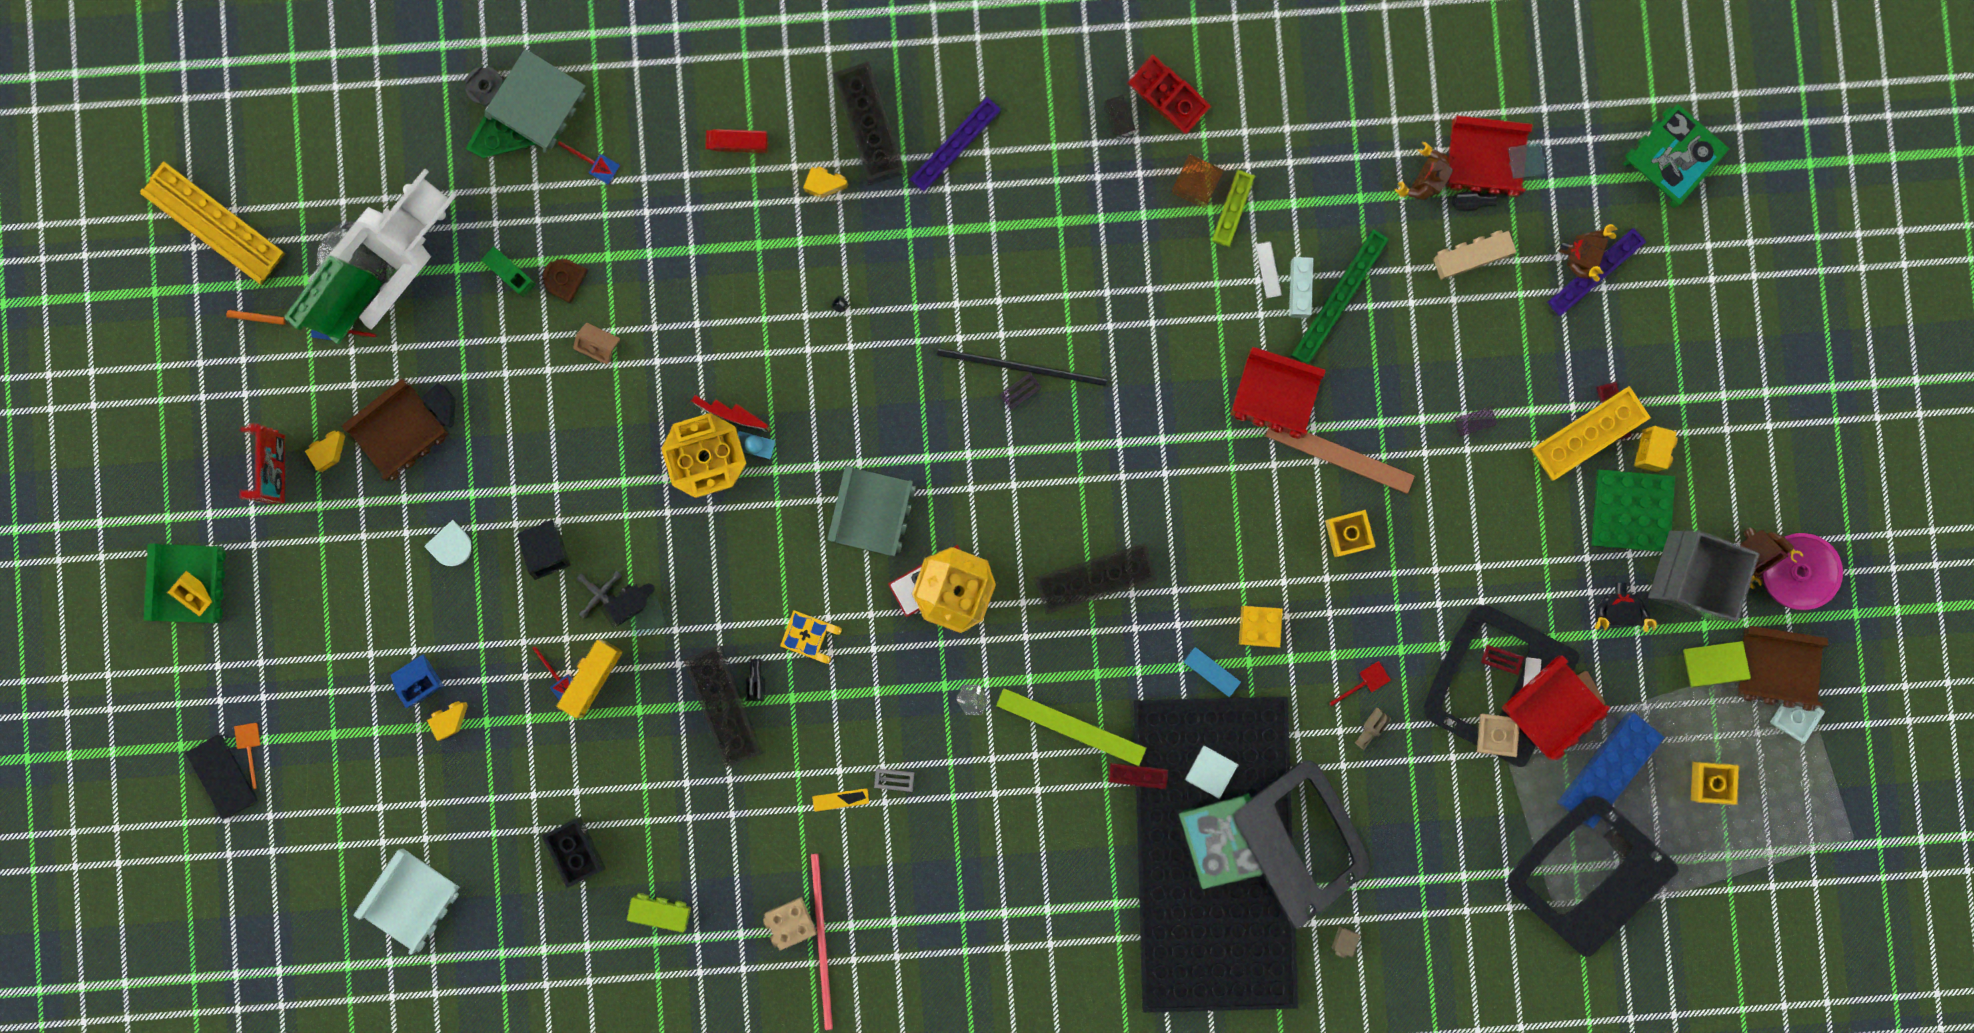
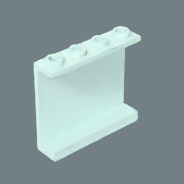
M402 848L393 856L354 916L358 919H367L410 949L408 953L413 954L416 951L420 952L426 944L424 942L427 935L431 936L435 931L437 920H441L448 911L446 907L449 903H453L459 895L457 891L460 887Z

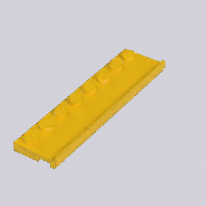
M164 161L151 176L146 187L140 190L141 195L260 285L263 284L286 254Z

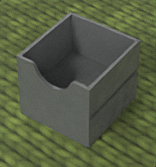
M1669 531L1648 598L1707 620L1738 622L1759 553L1700 531Z

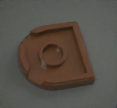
M568 259L555 260L550 262L543 271L544 286L551 294L571 304L588 269Z

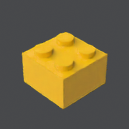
M1657 426L1643 429L1634 467L1653 472L1668 469L1673 461L1671 454L1677 444V432Z
M1366 510L1325 520L1334 557L1376 547Z
M1241 606L1239 645L1280 647L1282 609Z
M1692 762L1691 801L1737 805L1739 765Z

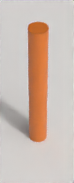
M233 310L227 311L228 318L281 325L286 323L284 317Z

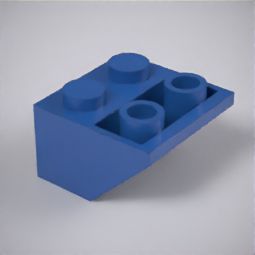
M424 654L391 675L395 691L406 708L414 707L444 687V684Z

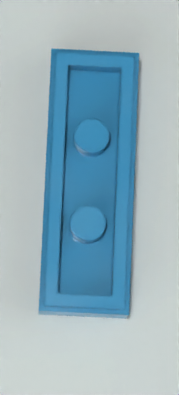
M1196 647L1193 648L1183 661L1228 697L1233 694L1241 683Z

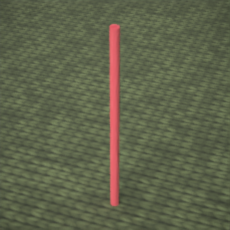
M811 854L825 1030H831L833 1026L819 854Z

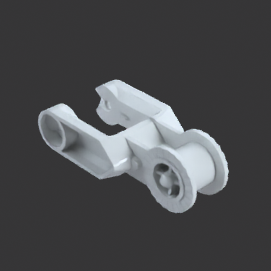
M427 169L422 171L412 185L406 184L403 187L404 194L391 209L392 211L386 209L381 213L368 207L329 254L349 262L353 257L352 254L363 243L397 270L391 279L382 285L380 292L359 317L370 330L373 329L431 258L422 245L426 240L423 236L437 220L445 219V210L458 195L453 192L449 197H446L425 180L424 177L429 172ZM326 259L322 262V264L317 268V270H316V271L313 273V275L309 278V280H308L309 283H310V281L313 279V277L315 276V274L318 272V270L321 268V266L323 265V263L326 261Z

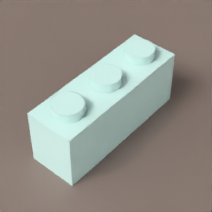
M1294 257L1291 260L1290 318H1309L1312 314L1313 258Z

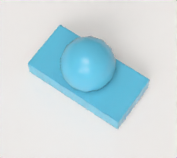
M738 431L744 453L771 460L775 440Z

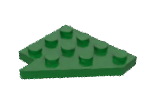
M484 115L466 150L482 159L537 144L494 118L490 120Z

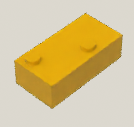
M597 639L586 659L582 658L577 666L579 668L578 672L556 707L576 719L583 718L623 651L605 640Z

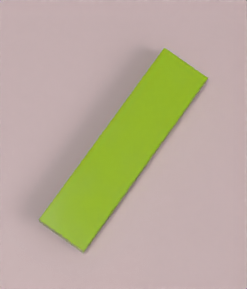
M1237 169L1212 242L1230 247L1255 175Z

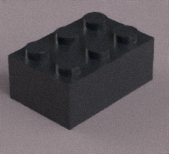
M581 816L542 835L566 888L606 869Z

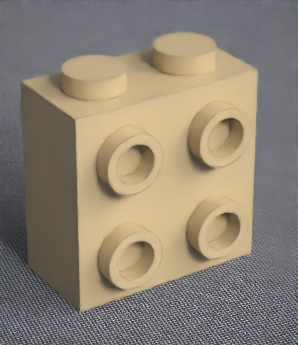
M802 897L764 914V924L767 929H771L773 934L771 936L772 943L775 947L778 946L779 950L810 938L817 933Z

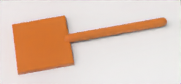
M258 723L234 726L237 749L247 748L252 787L256 789L251 747L261 745Z

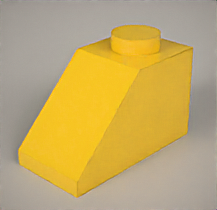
M187 571L168 591L171 596L199 617L212 602L203 583Z

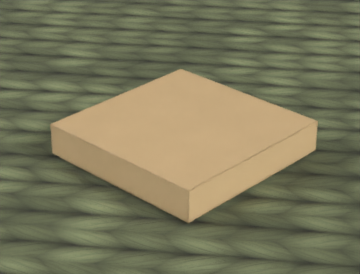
M1480 714L1477 753L1517 757L1519 726L1510 717Z

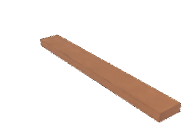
M1268 427L1265 435L1267 438L1405 494H1408L1415 477L1412 474L1308 432L1304 438L1296 439L1290 437L1289 433H1277Z

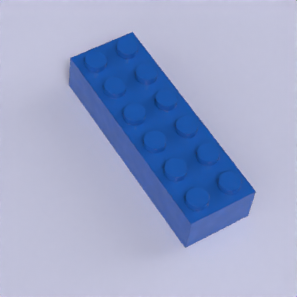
M1627 712L1556 803L1568 812L1587 797L1594 795L1601 796L1613 804L1665 737L1635 713ZM1595 814L1583 822V824L1593 829L1602 817Z

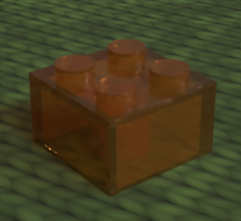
M1189 154L1171 193L1206 208L1223 173V169Z

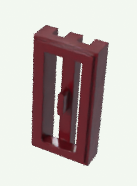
M1486 645L1481 663L1518 675L1524 657ZM1492 650L1519 659V662L1516 663L1488 652ZM1488 657L1515 666L1517 668L1516 670H1513L1511 668L1487 661L1486 658Z

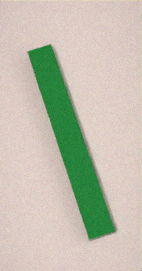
M1375 229L1372 230L1291 357L1299 362L1310 363L1386 246L1389 238Z

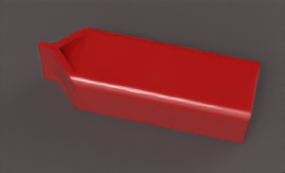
M706 130V150L767 153V131Z

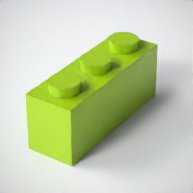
M638 893L637 896L634 895L631 898L627 921L685 932L691 907L687 906L685 902L676 901L674 904L669 903L666 898L657 897L654 900L650 899L649 895Z

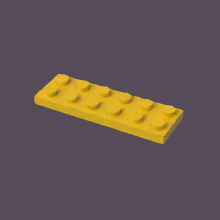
M1628 386L1531 450L1550 479L1554 481L1651 417L1631 387Z

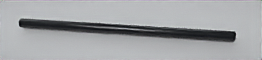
M940 348L937 351V356L1102 386H1106L1107 382L1106 378Z

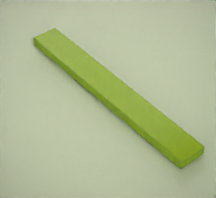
M1003 688L996 705L1137 766L1140 765L1146 750L1143 746Z

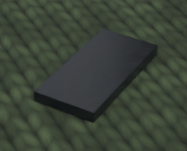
M221 733L185 753L222 820L258 801Z

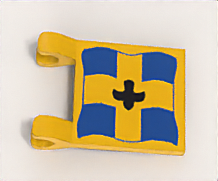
M793 610L780 646L829 664L831 657L819 653L827 631L840 635L842 628Z

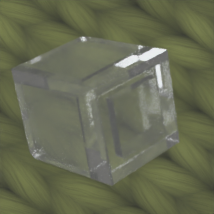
M963 685L956 698L967 715H982L988 703V698L980 685Z

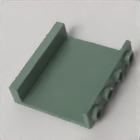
M845 465L827 540L896 557V553H900L903 543L899 542L900 536L905 534L907 524L904 523L905 515L909 516L911 505L908 504L909 499L914 497L916 486H913V481L897 479Z

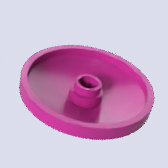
M1795 533L1785 536L1794 546L1793 549L1795 551L1802 552L1803 557L1799 553H1795L1793 558L1797 562H1794L1791 559V554L1787 553L1789 557L1762 573V581L1767 592L1779 604L1794 610H1810L1826 604L1836 595L1842 583L1843 567L1837 551L1826 540L1813 534Z

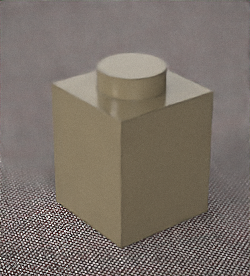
M1339 926L1331 948L1340 957L1346 958L1347 955L1353 957L1361 935Z

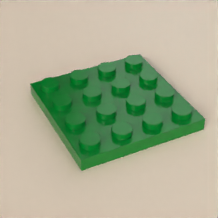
M1597 470L1592 546L1663 552L1669 531H1672L1675 476Z

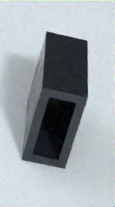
M553 520L544 521L538 526L527 528L517 534L528 573L534 580L571 566L559 527Z

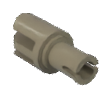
M1376 708L1364 723L1363 729L1365 730L1355 744L1365 750L1373 737L1380 736L1391 721V718L1379 708Z

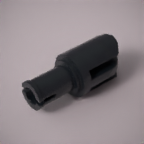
M1459 192L1452 197V205L1460 211H1476L1479 207H1496L1497 204L1496 195H1479L1477 192Z
M749 659L750 676L746 678V702L765 701V678L761 676L762 659Z

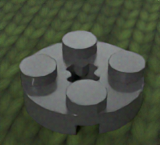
M475 68L466 78V93L472 101L487 107L504 82L503 78L493 68ZM484 82L486 84L487 82H489V88L487 90H481V83Z

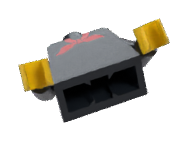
M1615 583V594H1605V597L1600 600L1595 608L1597 621L1595 629L1597 630L1600 625L1606 631L1609 625L1640 626L1643 623L1644 632H1648V626H1651L1653 631H1655L1657 626L1656 621L1651 619L1648 610L1637 594H1627V583Z

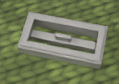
M876 768L874 788L913 792L915 772ZM885 773L910 776V779L881 777L879 776V774ZM879 781L909 783V787L879 784Z

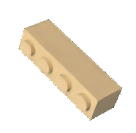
M1502 230L1492 233V237L1485 239L1482 236L1474 239L1472 244L1467 245L1465 242L1455 246V250L1449 251V249H1444L1437 252L1438 255L1433 260L1440 279L1443 280L1514 255L1516 249L1509 231L1503 233Z

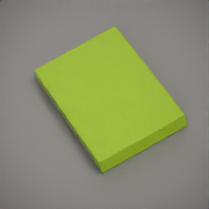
M1743 641L1683 650L1691 688L1751 679Z

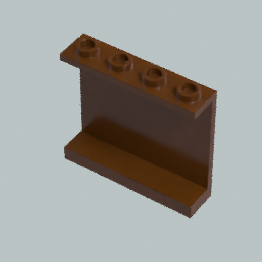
M400 379L341 426L345 432L352 435L382 473V479L385 481L396 480L401 475V471L416 464L415 460L420 456L425 457L431 452L430 448L443 443L446 440L445 437L449 434L436 420L434 414L427 410L423 405V400L405 379Z
M1755 626L1745 628L1743 644L1751 679L1739 681L1738 697H1743L1745 701L1749 702L1762 700L1764 704L1768 705L1780 703L1786 708L1799 706L1803 707L1805 711H1815V709L1822 707V702H1818L1822 650L1828 646V638Z

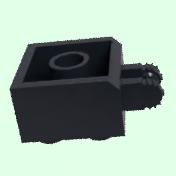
M648 583L639 588L637 584L633 587L629 584L621 590L620 595L617 597L612 595L604 600L601 610L614 629L644 610L647 604L646 598L652 595L655 590L654 585Z

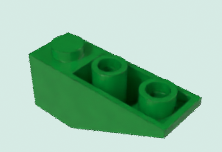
M495 246L481 259L523 298L536 285L532 279Z

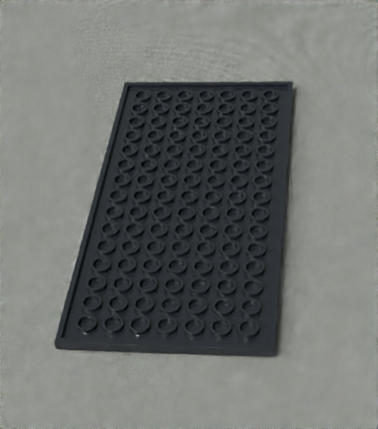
M1288 697L1133 700L1134 743L1146 748L1139 766L1168 769L1166 789L1136 786L1142 1012L1298 1009L1296 928L1289 924L1263 874L1202 889L1179 815L1184 810L1191 808L1194 810L1242 797L1248 793L1250 798H1253L1290 770ZM1203 746L1238 764L1220 799L1185 780ZM1290 790L1276 801L1275 807L1293 844Z

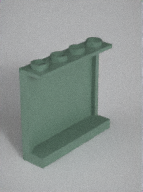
M524 49L485 110V117L490 120L492 118L498 120L542 147L545 153L548 148L552 149L555 145L557 133L561 134L567 124L564 122L567 117L571 119L575 113V104L577 102L581 103L585 97V85L527 49Z

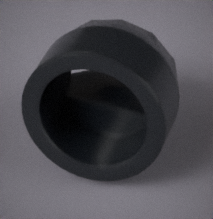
M838 296L833 301L831 308L836 312L843 313L846 311L844 307H848V302L843 297Z

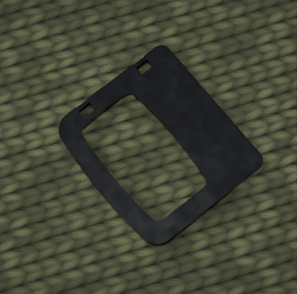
M1480 605L1474 608L1464 621L1438 669L1424 703V714L1429 721L1476 746L1479 729L1445 712L1442 709V704L1461 659L1483 623H1489L1526 642L1530 647L1527 658L1541 659L1540 672L1557 656H1564L1568 661L1566 664L1572 671H1574L1579 661V653L1576 650L1487 605ZM1525 664L1507 702L1523 688ZM1502 709L1499 716L1509 717ZM1446 717L1456 722L1454 728L1444 723ZM1519 728L1517 757L1496 756L1514 766L1524 767L1528 763L1536 745Z
M1305 760L1298 763L1233 813V821L1289 924L1293 928L1303 927L1311 918L1324 910L1368 872L1369 858L1331 784L1320 767L1313 761ZM1305 779L1309 780L1326 806L1352 859V865L1323 889L1319 888L1303 864L1275 807L1278 799ZM1351 873L1353 879L1347 882L1345 877ZM1311 905L1313 911L1307 915L1305 909Z
M1594 795L1587 797L1574 807L1527 852L1509 873L1507 883L1510 891L1583 957H1590L1677 874L1679 868L1674 860L1665 854L1611 803L1601 796ZM1610 811L1618 817L1614 822L1606 816ZM1595 814L1600 815L1632 844V849L1614 871L1586 898L1567 913L1559 914L1526 884V881L1541 862L1570 833ZM1654 851L1662 856L1658 862L1651 856Z

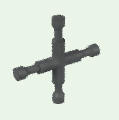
M618 571L613 574L611 580L606 582L601 589L586 580L582 573L577 577V580L584 583L587 589L595 595L585 610L579 613L582 618L585 619L588 616V612L595 608L600 601L604 602V600L609 598L606 594L613 587L614 582L622 576Z

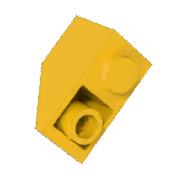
M817 166V168L811 167L803 189L809 194L825 198L846 189L848 182L844 176L837 173L835 175L827 173L828 170Z
M332 431L321 442L315 441L309 445V449L305 452L316 471L324 472L339 462L345 440L343 432Z
M454 702L448 706V710L444 712L439 710L431 714L432 718L427 720L437 741L444 740L459 732L468 707L466 702Z

